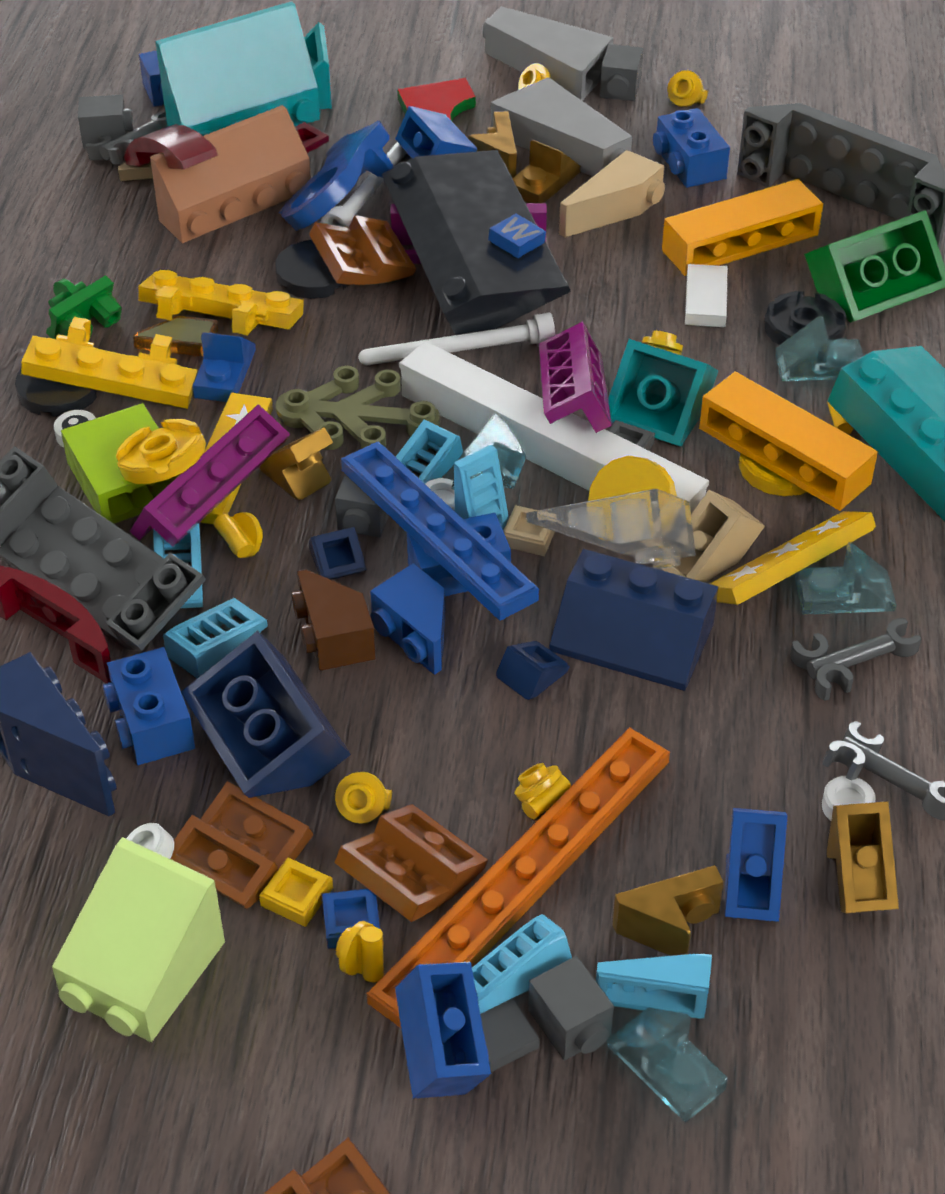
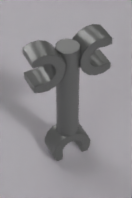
M160 112L153 115L151 122L113 141L111 136L99 137L100 143L85 144L89 159H110L112 164L124 163L122 157H124L128 145L134 139L168 127L166 113Z
M897 618L888 624L886 634L827 654L828 640L820 633H816L813 636V651L804 649L798 640L793 641L790 656L796 666L806 669L812 679H816L815 693L819 698L826 701L830 698L832 688L830 682L839 684L845 693L851 692L853 674L847 667L889 652L900 657L913 656L919 651L921 637L915 635L910 638H902L901 636L906 633L908 621L905 618Z
M856 721L849 724L842 741H833L829 745L823 758L824 766L829 767L833 762L845 764L849 768L845 778L849 780L856 779L862 767L922 800V807L932 817L942 821L945 820V782L935 781L931 783L879 754L884 742V736L878 734L874 739L862 737L858 733L861 724Z

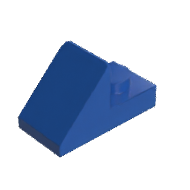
M202 332L201 341L204 359L193 383L194 398L227 402L231 393L239 394L256 351L255 343L239 336Z
M732 808L729 853L726 854L725 917L779 922L788 817L786 812Z

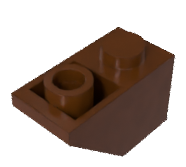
M307 569L297 571L299 590L291 592L293 609L296 619L305 618L306 625H301L306 654L315 653L319 670L375 660L374 627L363 593Z

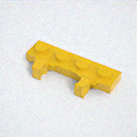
M170 270L156 271L138 286L139 301L158 304L156 318L172 320V315L179 314L183 309L232 319V332L248 335L258 324L289 330L303 315L304 300L292 298L288 293L281 291L269 293L255 291L250 286L244 284L228 286L215 283L213 279L207 277H196L193 279L177 276V273Z
M78 317L73 318L67 336L58 334L55 340L33 335L21 361L22 375L188 409L193 395V383L198 373L197 369L177 365V359L170 358L172 337L156 334L151 344L150 354L139 353L137 357L95 348L94 343L89 342L91 320Z

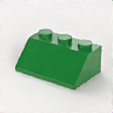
M926 210L804 254L817 292L836 301L845 311L846 319L850 323L945 288V265Z

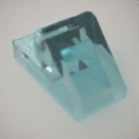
M819 316L778 346L775 356L781 381L837 379L842 367L863 357V352L859 339L829 340L823 317Z
M494 414L465 450L462 458L492 444L497 449L503 486L513 489L516 486L526 460V454L504 419ZM483 471L471 476L470 479L482 474ZM453 481L452 486H451V489H453V490H454V481Z
M848 542L843 567L804 568L796 574L795 582L803 615L888 612L896 610V601L888 571L851 542Z
M647 1008L608 1038L607 1046L686 1123L726 1090L728 1077L688 1040L691 1018L687 1014Z

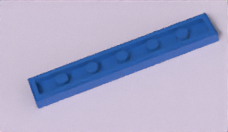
M379 441L341 458L342 471L499 621L539 601V588Z

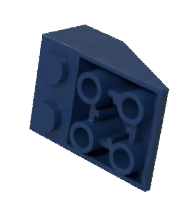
M31 652L0 666V754L13 773L104 815L111 816L115 814L111 792L115 791L117 786L110 770L104 763V760L110 758L106 743L98 731L95 730L89 733L84 726L86 725L85 718L77 702L73 698L64 699L61 694L60 682L50 666L42 668Z

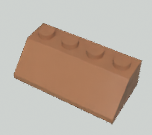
M283 105L205 135L204 137L216 148L218 156L189 168H169L164 153L150 157L159 221L181 243L290 199L311 179L309 156L287 109Z

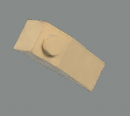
M626 150L560 203L559 235L569 237L641 215L653 204H657L664 194V165Z

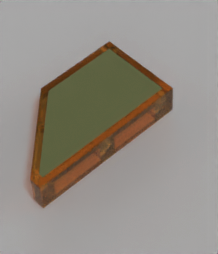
M175 316L172 320H166L136 332L133 336L134 347L150 350L155 335L159 334L172 337L170 353L203 356L202 332L218 334V322L213 319Z

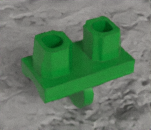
M106 275L88 286L82 281L74 285L65 278L55 282L53 285L55 297L48 301L51 307L48 312L51 326L46 329V334L55 340L58 334L67 336L69 326L74 317L88 320L95 317L103 327L107 328L117 323L121 317L122 307L112 296L114 283ZM92 325L90 327V336L92 335L93 331Z

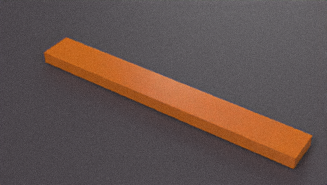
M629 727L367 992V1004L401 1028L395 987L418 964L471 962L472 967L476 965L669 763L670 751Z

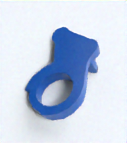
M380 120L354 133L347 134L338 140L327 151V159L324 162L323 168L303 185L278 212L295 231L313 224L328 213L351 191L360 175L366 171L383 178L382 174L394 167L383 151V146L389 141L390 135Z

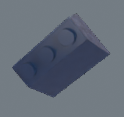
M583 549L567 580L549 650L560 655L686 691L714 625L718 586Z
M258 630L181 691L184 699L242 792L248 798L312 786L351 755L286 658Z

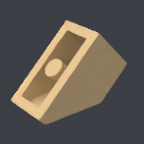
M708 490L656 565L666 572L706 583L739 563L765 525L735 501Z

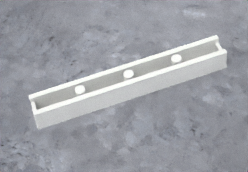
M426 341L399 362L403 397L413 402L428 401L432 403L441 416L590 491V486L599 470L614 459L625 456L642 457L664 467L674 481L678 498L676 511H673V516L670 520L672 523L667 530L677 535L706 494L709 480L606 429L596 433L589 421L573 413L550 424L544 415L542 398Z

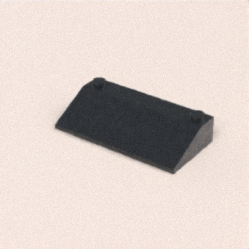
M498 150L418 156L399 163L391 170L382 174L441 309L455 335L497 329L571 292L546 242L520 258H516L488 240L489 228L516 213L536 225Z

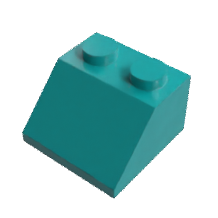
M629 339L608 397L611 423L613 424L615 420L651 431L655 433L654 438L681 447L701 417L703 396L713 389L718 370L707 363Z

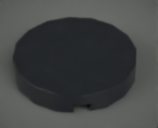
M304 240L288 246L280 252L275 261L278 284L287 287L288 293L296 297L308 299L326 298L335 294L334 289L340 288L343 285L344 290L349 286L348 284L336 283L312 240Z
M793 291L782 294L769 303L764 319L765 332L774 343L785 349L799 353H818L833 348L841 342L846 329L845 311L836 301L826 295L815 293L814 297L804 296L805 291Z
M21 369L17 373L15 381L21 405L31 413L41 415L40 411L51 412L52 417H59L68 411L83 410L90 406L97 398L96 392L98 390L22 375Z

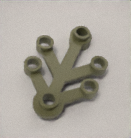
M341 366L334 371V380L309 392L301 389L290 390L282 394L275 404L277 415L288 427H306L311 433L325 427L328 434L332 435L330 437L333 441L332 444L324 448L326 450H334L343 445V427L360 442L361 449L378 441L386 448L385 430L376 425L368 426L364 421L406 425V432L410 437L424 419L440 427L439 411L428 401L415 402L411 405L410 409L370 405L384 397H393L400 392V375L398 372L390 369L379 371L375 375V384L338 402H331L328 400L341 393H352L359 388L358 370L352 366ZM321 417L334 418L339 423L334 421L324 422Z

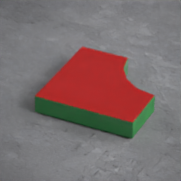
M466 78L397 89L398 101L404 114H406L408 107L412 106L445 114L453 121L454 117L461 112L476 107V96Z

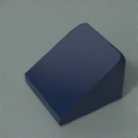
M355 527L310 537L308 546L319 575L332 580L367 570Z
M531 641L507 646L496 671V676L523 698L530 700L566 674L570 666L538 641Z

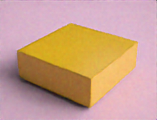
M287 857L260 893V906L306 927L323 904L322 894L330 893L333 890V879Z

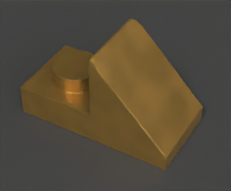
M494 112L493 127H487V134H471L468 136V139L478 148L476 152L498 150L511 177L514 178L516 176L517 153L509 112Z
M531 140L529 165L512 179L524 202L545 203L580 173L581 166L563 152Z
M321 428L277 450L259 468L293 498L302 500L331 482V477L321 461L323 457L320 450L332 444L333 441L326 428Z
M889 801L833 805L827 858L836 859L841 912L854 913L899 909Z
M714 865L615 894L612 923L616 934L669 956L688 954L691 936L687 922L699 923L705 921L713 914L719 913L724 881Z

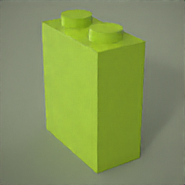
M143 403L61 430L68 465L94 511L113 524L140 515L143 508L179 476L177 475L168 480L152 484H134L125 480L119 470L116 454L126 438L144 427L150 426L151 431L159 429Z

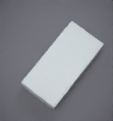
M688 264L685 325L725 327L728 266Z

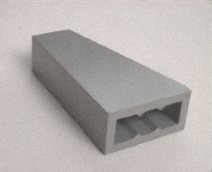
M502 6L490 18L486 19L482 29V36L485 38L486 54L520 72H523L531 64H542L548 69L550 79L582 101L601 81V69L608 44H613V37Z
M549 77L491 101V127L494 125V112L508 111L516 145L530 150V141L535 140L555 148L581 166L580 172L592 177L626 150L631 151L632 136Z

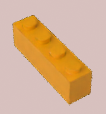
M799 179L667 217L664 218L662 251L681 273L687 276L688 264L719 266L817 236L819 234L823 203Z
M733 372L703 396L700 430L835 509L841 511L872 484L878 454L877 450L740 373Z

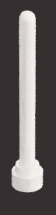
M396 142L386 155L395 166L407 152ZM370 173L343 206L333 207L324 215L321 223L348 228L354 216L384 179Z
M550 312L535 314L533 319L526 320L525 325L362 350L358 358L360 363L366 366L400 361L425 341L449 353L528 341L529 344H537L539 347V343L555 336L554 321Z

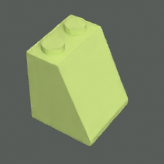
M122 837L110 855L52 966L60 999L76 1012L85 1013L88 1010L104 1018L112 1029L124 1036L135 1034L152 1043L225 943L215 880Z

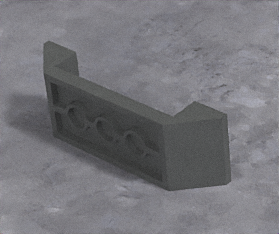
M802 103L748 107L744 110L737 175L770 187L783 174H786L895 219H901L926 210L940 250L945 228V171L936 155Z
M14 446L0 460V558L14 569L45 579L69 593L89 611L102 632L124 649L142 651L205 582L206 578L203 574L171 552L165 558L161 557L59 487L42 464Z

